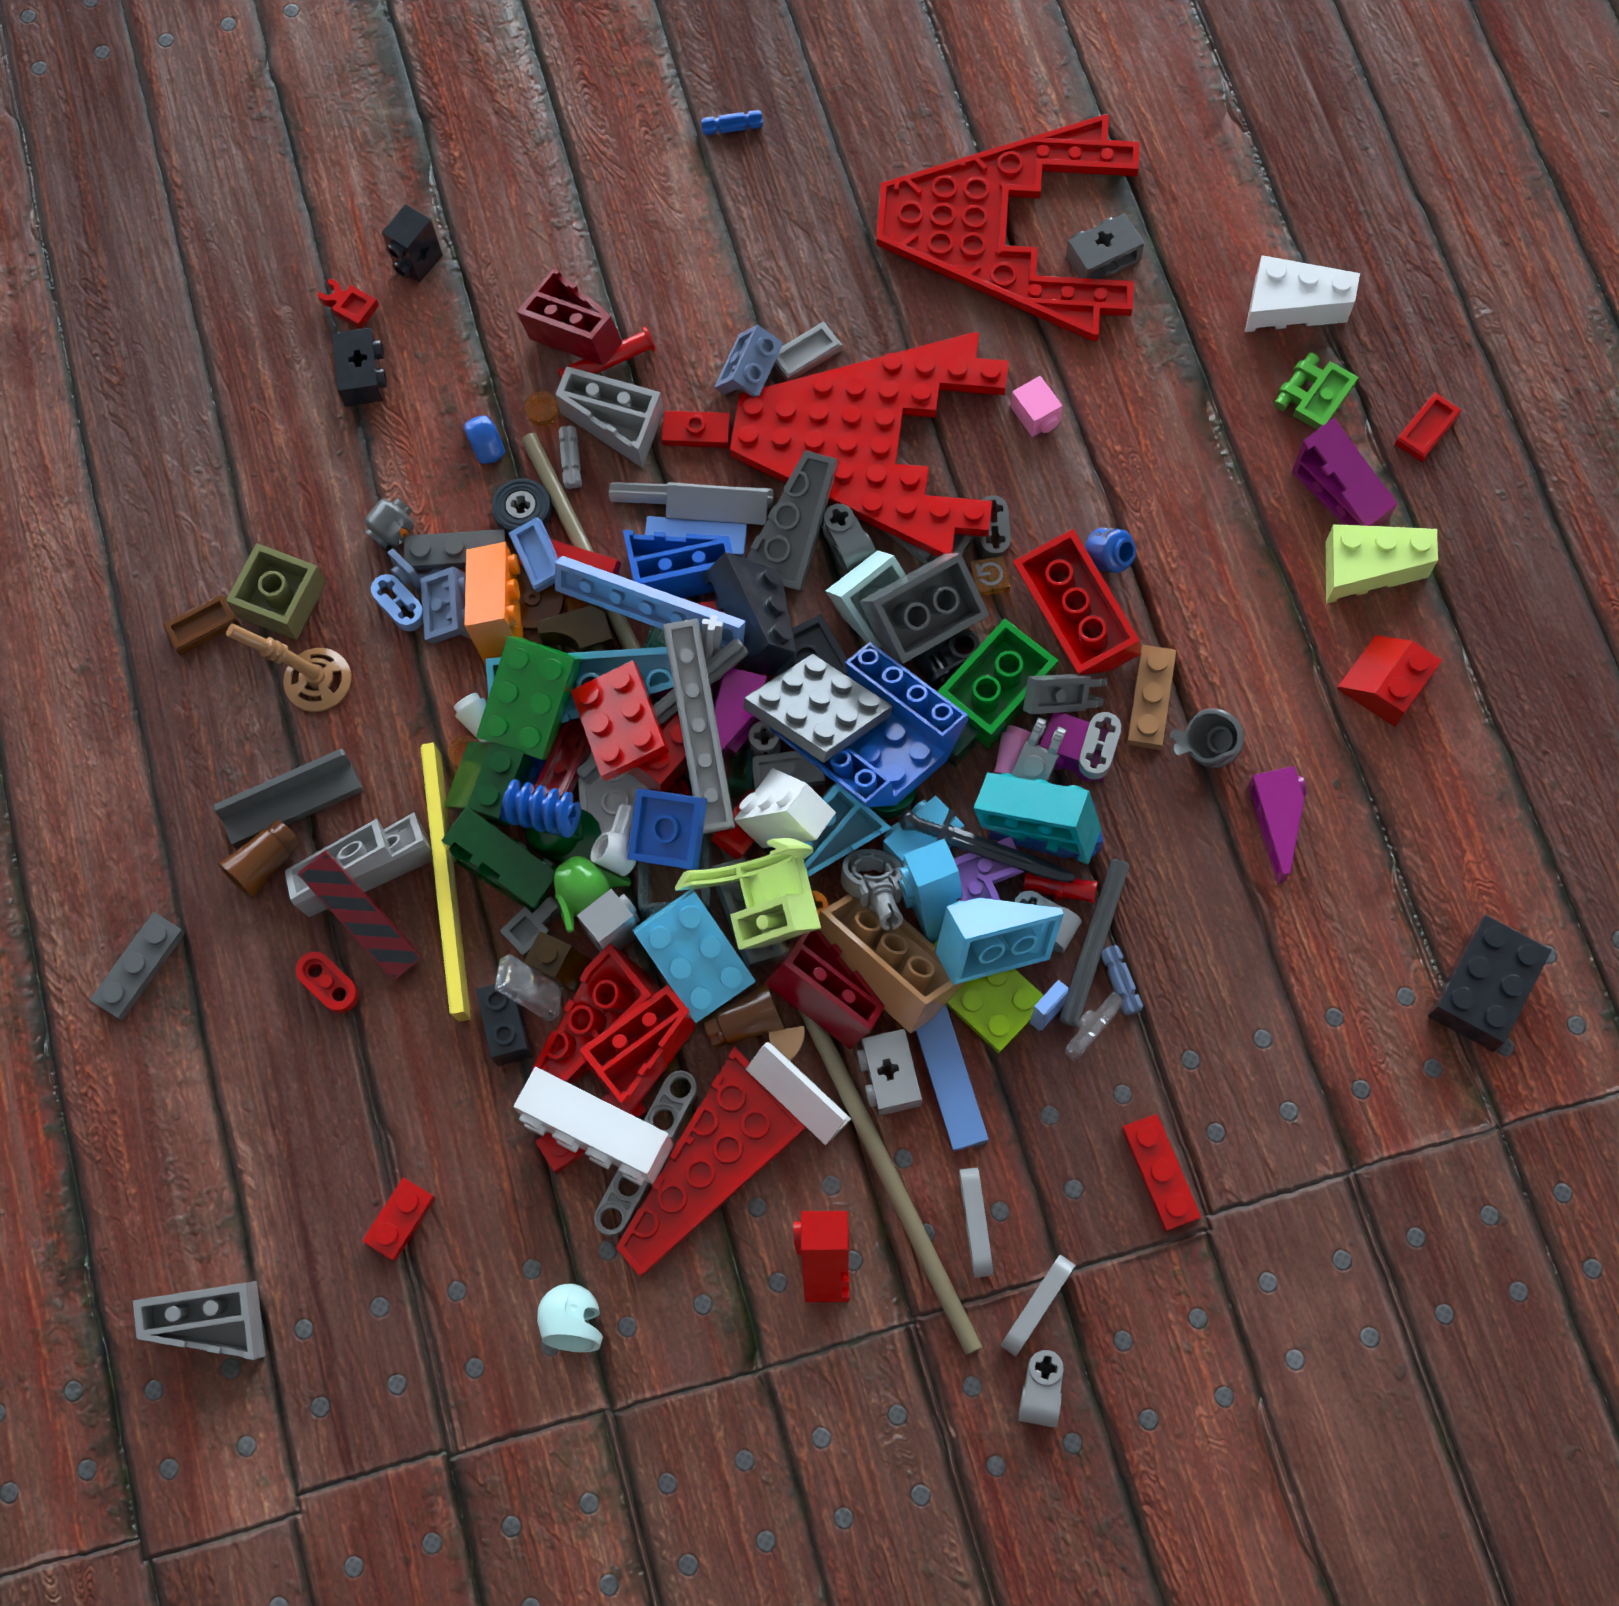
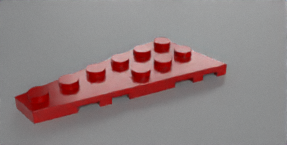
M735 1046L731 1050L722 1070L711 1084V1088L702 1104L697 1108L670 1154L667 1164L653 1183L650 1193L641 1208L636 1212L616 1246L619 1253L641 1278L808 1129L746 1070L750 1062Z

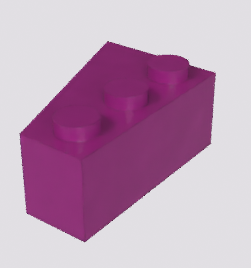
M1334 417L1303 440L1292 473L1343 525L1382 526L1391 518L1397 506L1393 495L1385 488Z

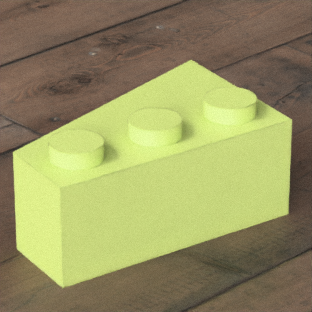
M1333 524L1326 540V604L1335 602L1338 598L1366 594L1372 589L1384 586L1389 588L1428 578L1438 561L1437 529Z

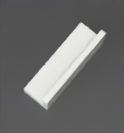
M769 1042L761 1047L746 1068L760 1084L825 1145L851 1120L841 1108Z

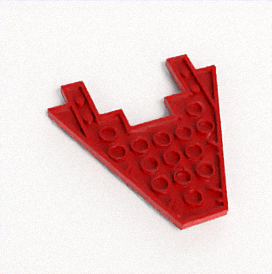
M973 332L767 386L762 389L757 397H752L746 392L739 394L730 446L731 457L784 483H787L805 450L836 458L839 460L827 504H844L853 511L856 518L901 538L937 557L953 553L955 534L989 537L992 501L926 495L929 466L896 464L903 415L936 418L940 390L1005 395L1009 360L977 358L979 332Z

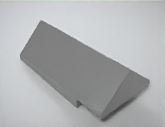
M414 812L385 829L375 819L286 869L285 876L291 902L308 917H311L328 908L298 876V873L325 850L335 858L362 890L366 892L432 862L431 842Z

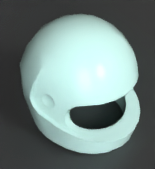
M563 1284L556 1286L546 1293L539 1304L537 1319L544 1344L571 1352H592L600 1348L603 1339L602 1334L595 1327L585 1322V1320L596 1318L600 1314L598 1303L589 1290L576 1284Z

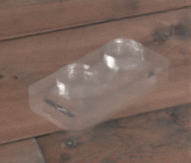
M510 954L501 958L495 989L548 1022L558 1017L563 987Z

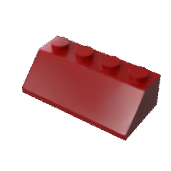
M1074 529L1013 561L1014 566L1078 675L1112 671L1142 655L1140 639Z

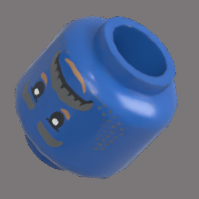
M1098 528L1089 535L1085 544V549L1098 571L1123 572L1131 565L1136 555L1134 540L1127 531L1121 529Z

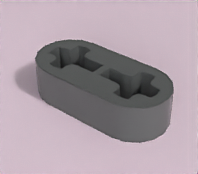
M990 495L982 500L992 501V507H995L996 512H998L997 520L995 523L990 521L989 537L979 536V545L984 557L990 560H1000L1008 554L1010 548L1009 510L1007 502L1003 498ZM992 533H997L998 542L1000 543L997 549L993 548L992 543H990Z

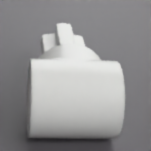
M626 804L619 806L611 832H605L597 838L590 855L593 863L621 876L629 874L636 864V861L627 859L634 807Z

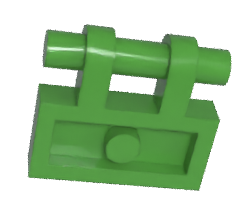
M1309 353L1304 360L1299 361L1293 369L1294 375L1290 381L1285 382L1278 390L1279 396L1275 400L1274 406L1284 411L1289 403L1297 404L1298 407L1293 416L1318 430L1332 419L1355 386L1359 377L1329 361L1324 370L1316 367L1320 360L1319 357ZM1305 381L1314 383L1308 392L1301 389Z

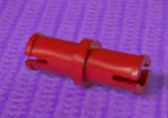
M1026 872L1023 892L1034 891L1039 894L1055 896V900L1062 901V898H1068L1094 904L1098 881L1075 878L1074 882L1067 883L1050 880Z

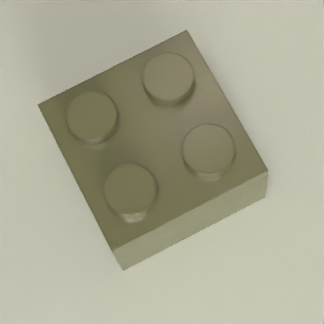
M256 543L226 602L237 618L297 640L327 582L318 566Z

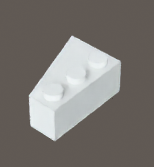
M1261 256L1255 277L1245 332H1253L1256 328L1275 326V329H1284L1287 325L1306 323V326L1348 322L1356 299L1360 273Z

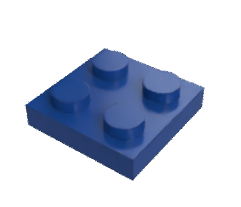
M637 788L627 859L698 870L708 798Z

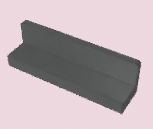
M339 749L213 805V809L222 820L231 844L234 848H237L252 840L262 829L266 830L277 819L287 826L364 792L351 760L343 749Z

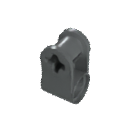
M834 504L827 508L824 513L823 534L833 550L838 564L847 573L871 556L876 550L870 537L862 529L853 511L848 506Z

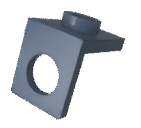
M393 548L388 552L394 566L391 569L394 576L403 585L409 583L418 593L421 591L420 578L445 570L443 568L432 569L429 573L420 574Z

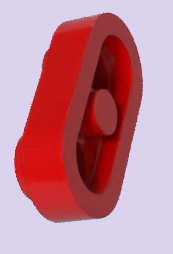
M309 952L298 960L296 964L298 980L330 1011L345 1013L356 1005L359 997L357 986L326 955L321 952ZM321 967V975L315 978L312 977L313 969ZM339 991H346L345 999L336 1001V994Z

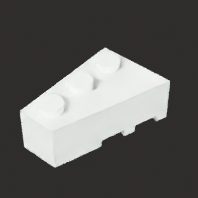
M772 768L756 791L749 794L739 806L741 811L734 821L762 848L772 847L767 844V841L771 839L791 838L801 842L817 840L836 812L807 783Z

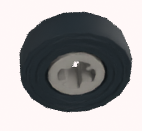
M525 478L513 479L503 484L494 494L491 504L492 516L499 529H504L508 535L509 532L536 517L541 519L544 527H546L552 514L551 500L545 488L536 481ZM520 503H526L528 510L524 508V513H517L515 506L519 508Z

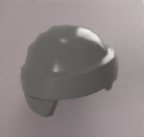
M1213 708L1201 710L1188 724L1185 732L1175 728L1170 733V738L1177 742L1173 746L1175 755L1187 753L1196 762L1211 768H1222L1235 761L1242 752L1245 742L1244 730L1239 720L1229 712Z

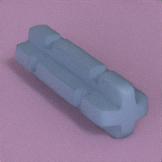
M1117 945L1105 948L1101 952V959L1104 966L1109 968L1107 973L1117 998H1121L1120 1006L1125 1015L1138 1013L1142 1010L1143 1004L1139 994L1134 993L1136 987L1126 963H1122L1123 955Z

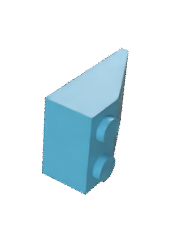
M985 898L958 901L946 906L935 953L953 985L1050 960L1064 913L1061 908Z

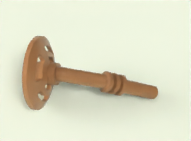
M231 624L227 630L226 635L260 651L262 657H267V659L277 664L283 662L288 665L283 679L284 690L289 700L299 709L307 712H324L339 705L347 696L351 688L352 674L348 663L339 653L327 648H313L297 655L288 650L286 644H281L280 641L274 640L271 637L265 639L238 625ZM317 655L326 656L333 659L334 661L330 663L329 661L322 658L311 659V657ZM294 670L299 672V682L292 684V675ZM341 672V683L336 692L333 693L329 689L333 682V673ZM309 685L310 688L316 691L308 690L306 687ZM303 693L309 697H321L322 700L307 701L299 696Z

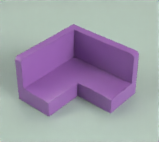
M1011 837L997 842L1016 849ZM972 853L954 858L959 870L963 897L956 900L957 902L977 898L1000 900L994 884L1024 873V871Z

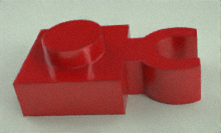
M328 279L329 289L334 292L330 295L318 292L317 296L320 302L326 307H333L332 311L336 317L358 329H362L379 307L377 299L352 285L346 291H343L336 280Z

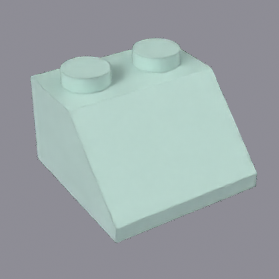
M877 550L825 592L842 618L867 644L871 642L880 648V643L859 601L904 577L906 574L894 555Z

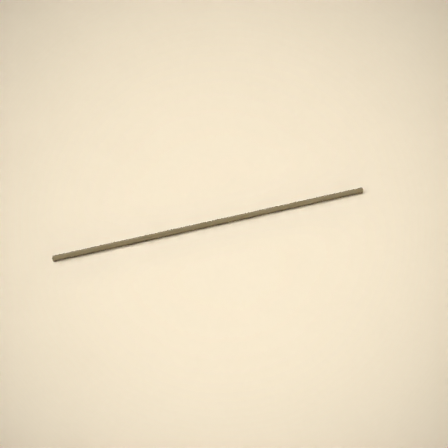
M529 433L522 438V443L550 497L551 503L572 546L594 552L537 434ZM603 608L622 649L641 648L626 616ZM649 695L652 705H655L657 701ZM687 770L684 776L692 791L689 771ZM720 848L726 862L736 860ZM785 941L778 943L782 954L787 949ZM798 1010L965 1355L981 1349L982 1344L830 1034Z

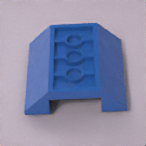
M869 642L845 662L849 678L892 705L889 718L824 763L770 726L769 728L770 731L865 807L897 805L948 760L968 721V714Z

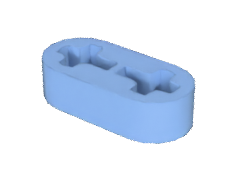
M385 574L377 577L372 582L371 593L376 603L399 628L404 631H415L423 625V609L420 602L398 578ZM384 587L392 589L396 598L392 600L387 594H383L381 590ZM404 605L408 611H413L415 614L414 618L404 617L400 608Z

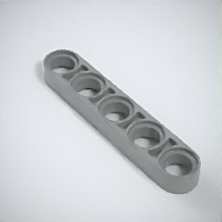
M682 1070L669 1074L644 1119L645 1122L654 1126L653 1120L657 1113L661 1111L670 1112L674 1116V1123L671 1128L663 1131L669 1134L672 1142L698 1092L693 1076ZM678 1079H685L691 1084L690 1093L684 1098H677L671 1094V1085ZM617 1170L595 1212L594 1221L597 1229L608 1237H618L623 1234L636 1213L650 1183L644 1181L636 1194L624 1196L619 1191V1184L624 1178L622 1176L623 1173ZM615 1209L622 1214V1222L615 1229H606L602 1225V1216L606 1211Z

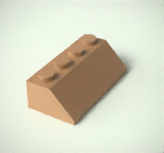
M849 894L821 910L818 915L821 924L819 930L831 945L836 943L842 950L840 957L851 971L857 970L885 1005L884 1010L909 1033L914 1032L933 1019L965 983L952 984L935 953L936 946L904 918L902 924L893 930L889 920L886 919L889 924V930L883 929L876 911L869 909V901L867 906L863 907L859 898Z

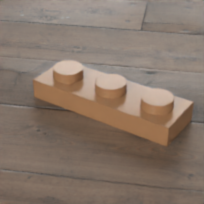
M1142 645V655L1139 657L1126 745L1161 750L1176 650Z

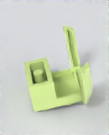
M791 838L771 839L767 841V844L776 848V850L770 851L769 855L726 867L683 872L675 889L676 891L694 890L740 881L747 909L730 914L738 949L767 947L821 928L804 859L813 853L812 846Z

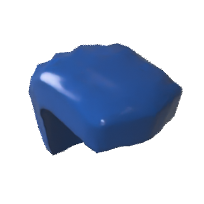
M477 416L464 424L466 436L479 463H495L505 454L506 451L494 423L488 416Z

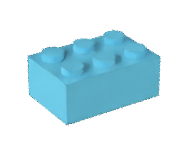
M689 890L632 929L673 991L689 1009L695 1023L756 982L694 890Z

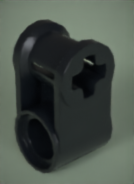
M964 629L914 657L913 661L916 665H920L929 679L927 684L931 688L936 689L940 684H945L980 646V641L973 631ZM967 645L973 651L969 654H960L956 649L959 646Z

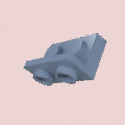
M759 325L740 333L714 388L723 395L736 389H742L752 397L759 396L783 345L782 341Z
M450 567L420 578L425 641L435 644L458 635L471 639L464 626L466 573L455 567Z

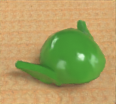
M582 856L571 857L559 865L554 874L555 899L560 905V912L566 926V931L568 933L573 932L574 917H577L580 912L604 895L610 888L630 886V878L599 867Z

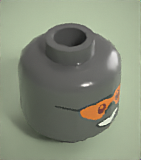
M385 498L381 499L364 519L367 527L365 533L385 549L388 545L398 547L414 528V521L409 516L413 510L398 498L394 502Z

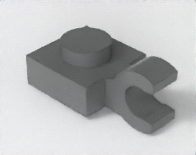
M550 896L533 913L525 906L500 932L526 958L539 931L548 935L552 934L545 926L555 921L561 915L560 905Z

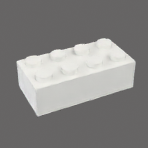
M537 1067L533 1069L513 1106L521 1115L519 1120L529 1130L541 1136H544L546 1131L552 1133V1137L557 1140L556 1143L575 1153L578 1148L585 1150V1154L590 1156L589 1159L606 1169H609L611 1164L619 1167L618 1171L623 1173L622 1176L640 1186H642L644 1181L653 1185L673 1147L668 1133Z

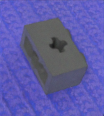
M1124 213L1116 218L1110 217L1103 220L1095 228L1088 231H1080L1068 240L1066 259L1078 278L1104 279L1141 261L1144 241Z

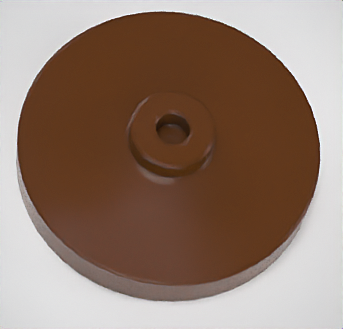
M526 573L517 577L520 590L521 620L524 630L537 631L536 621L562 613L564 595L561 592L555 591V584L538 593L533 589Z

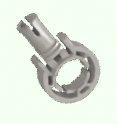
M862 849L854 851L843 861L841 872L843 888L850 895L859 898L863 907L867 906L869 901V909L876 911L883 929L889 930V924L886 919L889 920L892 930L898 928L903 922V916L896 905L902 897L899 879L902 878L900 874L901 863L891 854L881 850ZM883 869L885 870L884 875L869 876L866 874L862 876L858 874L860 871L876 870L881 873Z

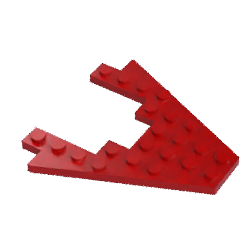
M1104 114L882 182L880 186L876 246L1091 341H1098L1100 315L1132 316L1134 281L1037 276L1038 247L1005 245L1008 197L1040 199L1042 171L1137 176L1140 142L1108 140L1109 115Z

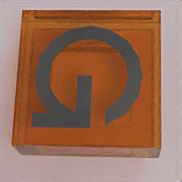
M1004 556L971 561L970 567L973 581L981 596L1010 591V582Z

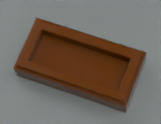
M224 593L162 624L179 656L227 632L231 624L240 625L236 615L227 604V598Z

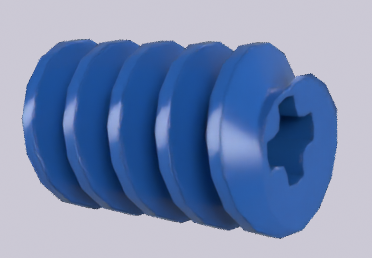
M513 779L503 796L500 815L503 822L508 821L512 825L521 824L524 828L534 827L537 831L547 830L550 834L556 835L560 833L562 837L570 838L580 821L581 805L578 801L573 803L572 792L566 791L560 800L559 789L553 788L547 797L545 786L539 785L534 793L532 783L526 782L521 790L520 781Z

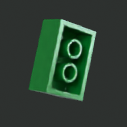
M1004 618L937 692L968 714V721L963 729L990 749L1001 737V732H1005L1007 726L1011 725L1023 712L1028 676L1056 675L1059 660Z
M507 636L476 737L524 752L541 760L547 759L558 737L582 658L520 637Z

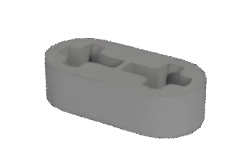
M1098 713L1089 724L1078 764L1080 772L1089 779H1100L1110 769L1121 733L1120 720L1112 713ZM1103 723L1109 724V730L1111 731L1107 733L1105 742L1098 740L1099 728L1102 727ZM1095 749L1102 751L1100 762L1103 764H1098L1097 769L1090 767V761L1087 760L1092 759Z

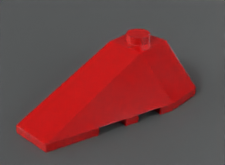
M610 943L584 969L579 979L582 982L573 1000L568 999L563 1009L566 1013L557 1030L552 1031L532 1071L537 1067L572 1084L589 1071L579 1049L661 990L647 972Z

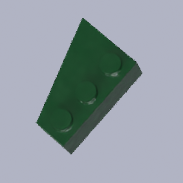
M468 807L464 809L441 840L455 863L523 908L526 906L531 913L548 897L551 896L553 898L556 894L554 874L558 867L544 857L539 860L530 853L531 850L517 839L512 840L502 833L497 826L483 819Z

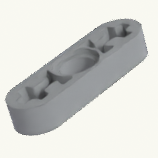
M978 1167L960 1169V1187L974 1278L993 1276L992 1256Z
M1062 1255L1058 1256L1000 1346L1015 1357L1017 1356L1076 1266L1074 1263Z

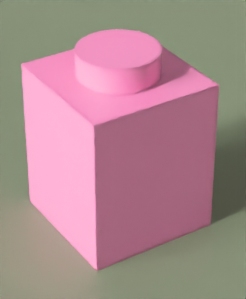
M1041 376L1012 391L1011 409L1032 437L1041 432L1048 433L1059 424L1062 404Z

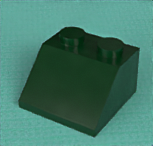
M468 742L444 807L460 813L468 807L483 819L509 828L511 824L508 821L503 822L500 815L503 796L513 779L520 781L522 790L534 763L524 752L492 742Z

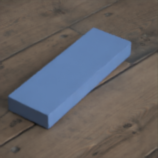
M647 516L645 535L654 536V532H665L666 536L686 537V534L729 536L733 555L744 558L748 528L747 524Z

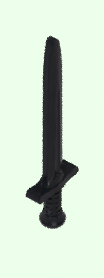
M953 809L948 811L945 821L941 826L918 817L911 810L905 811L900 818V827L904 831L917 830V832L926 833L928 836L937 837V841L945 838L949 846L1050 880L1072 883L1075 880V876L1056 864L952 826L951 823L955 819L956 814Z

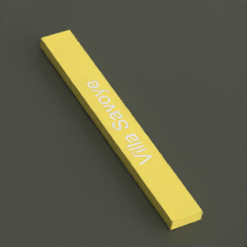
M433 742L422 744L421 756L449 1012L460 1022L471 1020L454 863L441 841L450 829L448 809L444 807L446 791L442 756Z

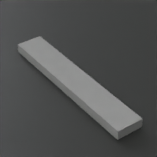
M698 618L663 624L692 793L695 797L708 798L703 834L735 829Z

